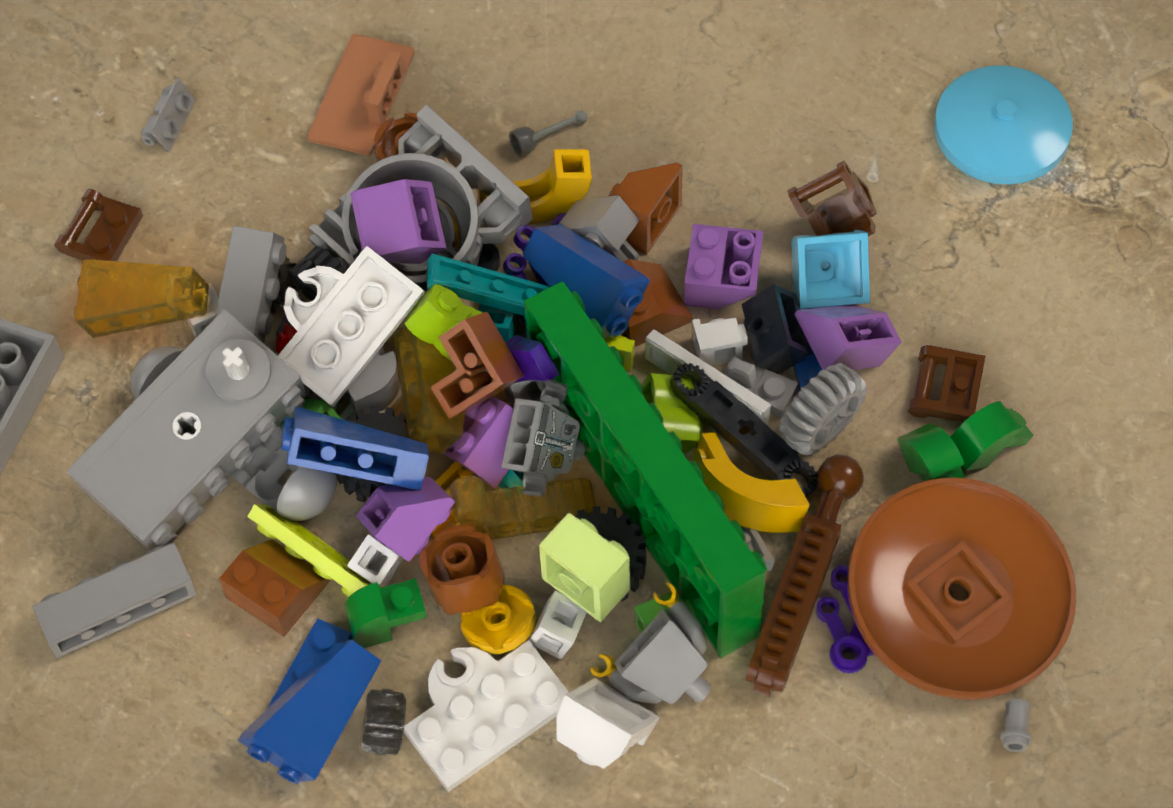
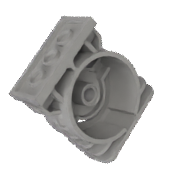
M425 105L416 114L418 121L398 140V155L384 158L361 173L350 187L347 195L343 194L338 199L340 205L334 211L328 208L323 213L325 220L319 226L313 223L308 228L311 234L308 239L315 247H322L324 251L327 250L345 268H349L362 252L350 193L354 190L403 179L432 182L435 198L441 200L452 209L461 227V249L457 252L454 249L456 234L452 218L444 206L436 201L446 243V249L436 255L477 266L483 244L503 243L519 226L527 225L533 219L529 196L429 106ZM443 157H444L445 159L447 158L448 161H449L453 166H451L450 164H448L447 162H445V161H443V160H441V159H442ZM472 189H480L487 196L478 207ZM427 260L421 264L388 262L401 273L419 275L406 277L423 289L425 293L429 290L427 289ZM407 316L397 327L403 334L407 330L410 331L404 324Z

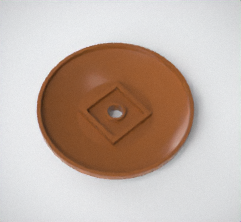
M940 478L914 484L899 491L881 504L869 517L855 541L849 560L847 578L849 603L852 615L863 639L876 657L894 674L909 684L938 696L962 700L987 699L1013 692L1027 685L1045 671L1058 656L1067 641L1073 625L1076 610V583L1070 558L1059 536L1048 521L1026 501L999 486L966 478ZM952 584L963 586L967 591V599L965 601L954 600L949 594V586Z

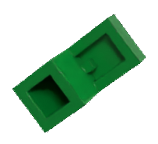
M997 401L971 415L950 437L964 460L965 464L963 467L968 471L987 468L1004 448L1026 445L1034 435L1026 426V421L1022 415L1012 408L1007 409L1001 401Z
M926 424L897 438L909 472L921 475L923 482L940 478H965L960 467L965 464L952 438L941 427Z
M416 578L379 588L378 582L369 584L351 594L344 605L353 641L363 648L392 641L391 627L427 618Z

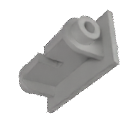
M176 78L173 85L163 89L161 92L162 96L154 109L157 116H151L146 127L141 131L142 141L145 144L153 146L155 143H160L167 152L171 151L196 101L179 78Z

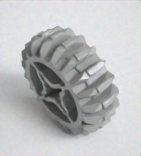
M842 363L828 366L826 370H821L815 378H811L809 383L801 388L800 393L793 398L791 405L786 408V414L782 417L779 428L780 436L786 440V444L793 450L796 449L799 453L806 456L819 452L822 447L826 448L832 440H836V437L853 421L854 415L860 411V405L864 402L867 393L866 382L861 379V376L856 371Z

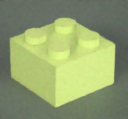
M568 513L539 544L542 579L599 622H602L630 591V569L627 551L616 541L611 540L608 542L601 537L597 529L586 519L578 520Z

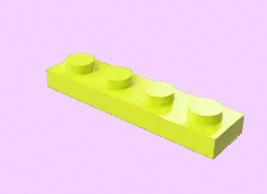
M254 504L247 517L258 524L257 530L269 538H277L286 545L285 550L292 556L299 559L305 558L314 565L313 571L319 576L328 580L333 579L342 585L341 591L349 597L360 588L372 584L347 566L350 562L348 558L297 521H291L280 516L269 504Z

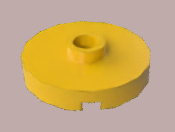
M503 585L500 591L501 597L497 603L476 611L461 613L462 633L471 647L485 651L488 654H502L516 649L527 641L535 628L537 616L531 598L522 589L512 585Z

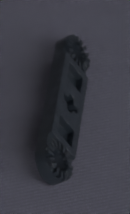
M684 363L682 366H678L670 379V386L673 393L770 480L793 479L791 478L793 473L802 475L807 481V486H801L800 488L806 498L811 496L818 486L817 471H814L813 465L810 466V463L800 458L796 450H793L786 444V441L718 381L714 382L704 373L703 368L699 369L700 366H693V363H689V365ZM687 376L694 379L698 388L694 390L693 388L689 389L688 386L685 388V384H682L683 381L680 380L681 377ZM746 426L750 429V432L743 436L739 433V429Z

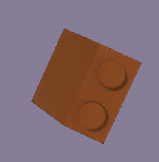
M676 162L630 172L621 184L616 183L610 191L609 196L619 195L640 220L626 240L634 249L646 255L682 205L683 165Z
M633 259L623 261L644 274L650 280V283L643 294V300L634 310L629 320V325L622 333V336L634 340L636 347L646 342V337L653 329L663 335L692 322V314L661 264Z
M273 539L243 550L219 578L225 597L284 637L331 580L319 576L313 571L314 566L303 559L292 556L285 550V547Z

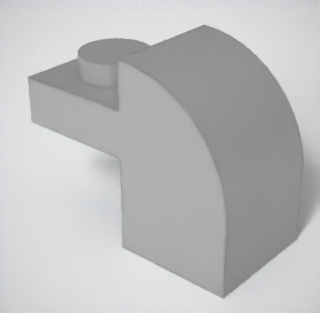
M381 347L345 392L355 412L363 409L364 414L368 415L371 414L370 407L377 406L380 411L387 407L397 396L401 378L394 351L385 354Z

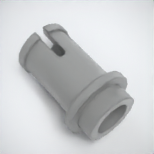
M1010 699L1005 703V731L1000 734V740L1004 743L1003 747L1006 750L1023 752L1027 750V745L1032 742V736L1028 733L1031 704L1022 699Z

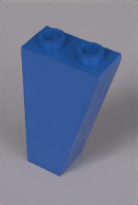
M562 224L535 228L522 254L550 287L563 281L570 292L576 291L585 306L584 312L590 320L595 318L603 330L604 338L622 335L629 325V320L634 310L643 300V294L650 283V280L644 274Z
M296 406L294 407L292 418L285 417L283 424L281 450L287 451V464L421 490L429 458L426 443Z
M353 640L335 643L240 735L237 741L248 747L246 752L254 759L263 763L269 761L279 768L278 774L291 783L298 784L299 782L316 780L382 660Z

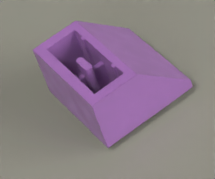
M403 179L354 190L350 193L362 251L368 246L387 262L421 264L428 260L431 254H438L446 249L432 182Z
M693 224L684 287L685 305L721 309L756 295L763 231Z
M853 304L797 310L794 314L822 370H826L828 366L842 363L853 370L880 367L902 343L886 312Z
M491 397L473 410L461 414L456 423L444 431L441 443L437 449L482 481L496 488L509 470L501 468L514 409L507 403Z
M426 477L423 479L421 490L391 484L378 486L356 517L374 538L410 562L413 556L420 554L425 545L428 544L429 535L436 526L447 520L455 500L433 479Z

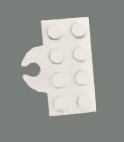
M368 246L364 248L344 274L331 267L316 266L300 273L298 277L304 283L314 284L317 287V296L313 301L307 303L300 301L298 292L288 287L285 295V305L283 308L288 321L297 330V333L278 357L301 377L302 383L332 407L335 406L425 294L423 289Z
M529 640L499 661H496L487 652L474 647L450 650L453 661L462 664L466 668V672L459 678L448 677L444 672V663L441 660L437 659L433 664L428 677L429 699L433 706L403 726V732L447 792L457 787L557 716L564 696L569 692Z

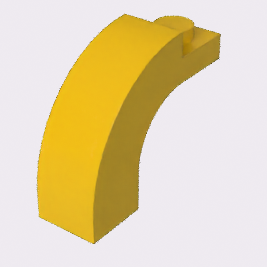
M554 149L551 164L542 174L523 181H512L529 196L533 219L527 225L553 219L561 213L568 212L577 200L584 199L592 180L589 149ZM477 189L479 206L487 196L480 189Z
M715 432L702 433L698 447L693 452V461L701 469L704 477L703 483L708 490H715L720 496L725 507L724 513L729 520H736L740 526L762 532H799L810 504L797 480H762L749 476L730 461Z

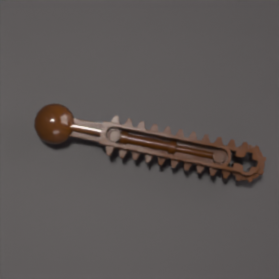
M836 454L831 456L818 469L817 482L823 492L815 515L805 514L748 666L745 680L754 683V692L770 697L773 690L783 693L840 538L842 525L836 523L842 504L844 501L855 497L863 486V471L857 460L848 455Z

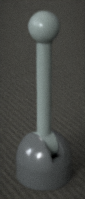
M581 110L577 111L574 117L537 132L529 127H520L509 132L512 148L519 157L524 156L536 148L538 138L574 123L583 124L587 121V114Z

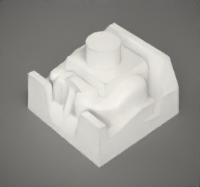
M594 678L564 696L557 714V741L575 751L577 757L584 763L593 766L597 765L604 769L625 754L630 746L632 747L636 743L643 746L660 717Z

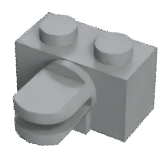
M619 195L577 200L559 223L622 262L628 259H639V254L626 239L640 220Z

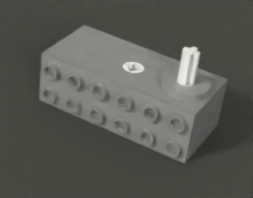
M224 309L66 472L81 490L148 551L158 546H168L174 543L178 536L176 532L185 522L191 524L199 517L203 511L202 505L211 495L217 497L229 484L227 478L237 468L242 470L252 461L255 456L253 451L262 442L267 444L277 435L280 430L278 425L288 415L290 417L293 416L294 407L302 408L306 402L304 398L307 394L301 377Z

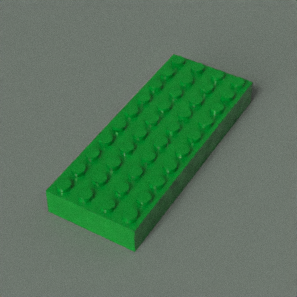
M561 281L524 300L527 339L543 345L559 372V375L552 380L567 384V393L563 403L569 410V416L579 422L580 428L577 439L582 440L585 445V458L622 513L624 512L630 516V525L635 522L638 524L640 536L644 535L647 550L669 583L677 589L682 601L689 600L696 618L701 624L704 635L719 657L723 658L758 638L762 621V605L764 604L763 593L766 587L765 572L767 571V566L758 551L752 552L745 543L746 537L741 526L736 520L730 521L724 513L725 507L720 496L715 490L709 491L703 483L704 477L701 469L695 461L689 462L683 454V446L675 432H668L662 424L663 417L658 407L653 402L648 404L642 395L643 389L634 374L628 375L623 368L624 363L618 350L614 346L609 347L603 339L604 333L595 318L590 320L584 312L585 306L576 291L570 292L566 284Z

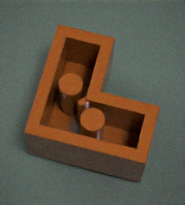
M488 312L466 318L439 336L441 343L457 370L433 385L431 389L449 419L473 410L524 376Z

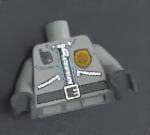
M547 379L546 388L542 391L540 402L518 398L515 400L501 468L524 472L523 495L543 497L547 483L554 480L556 473L567 474L571 470L572 461H578L584 455L585 445L582 440L577 439L580 428L579 422L569 416V410L563 403L567 393V384Z

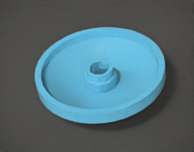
M1012 66L982 67L958 77L941 95L934 121L935 136L946 158L965 174L981 181L995 184L1024 183L1035 180L1050 172L1064 157L1070 143L1073 128L1071 111L1061 92L1040 75Z

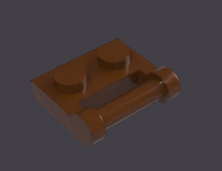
M87 189L82 197L83 203L65 234L59 235L54 246L65 255L112 270L140 223L143 214L141 208L105 197L94 189ZM95 210L102 212L83 244L76 242Z
M932 345L922 346L918 357L921 366L915 396L909 402L908 413L918 418L931 416L963 423L976 411L985 355ZM938 364L946 365L940 401L929 399L935 365Z

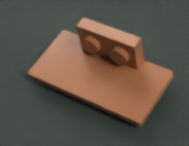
M352 34L307 135L309 142L371 156L375 148V134L388 118L415 54L414 48Z

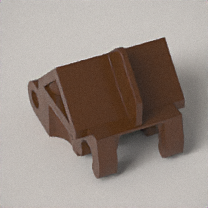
M845 161L838 163L836 169L798 189L793 187L788 190L789 198L800 219L804 218L809 221L816 236L854 232V230L867 232L868 236L875 233L876 225L871 217L875 216L877 212L869 188L854 171H851ZM844 181L847 187L815 205L808 201L809 198Z

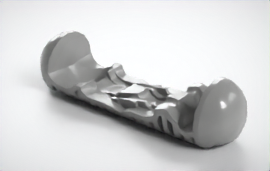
M174 346L157 347L148 351L140 358L132 371L130 388L134 400L184 351L183 349ZM280 428L277 435L267 444L262 442L253 451L255 456L244 469L239 470L237 468L230 476L252 494L273 507L285 519L291 521L312 519L323 512L331 503L337 487L336 473L287 464V451L281 450L283 439H281L282 429ZM290 469L293 471V474L283 487L278 483V479L286 470Z

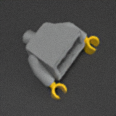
M666 583L672 590L671 598L667 601H662L656 592H654V598L661 606L669 607V612L662 609L616 661L612 655L598 654L607 663L605 672H602L596 666H591L590 670L596 677H608L609 683L632 701L656 704L663 700L669 704H674L685 692L698 703L709 694L712 687L708 681L700 676L708 666L707 661L703 657L707 645L699 620L683 601H678L679 593L671 583Z

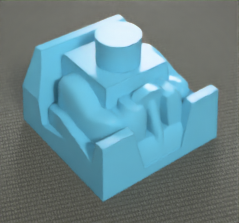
M854 230V232L818 236L799 235L793 237L791 241L793 292L797 296L800 309L870 303L867 232Z

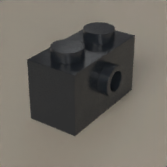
M773 284L741 304L745 318L744 326L749 334L752 347L751 356L757 366L780 374L811 355L808 340L794 315L797 310H800L796 294Z

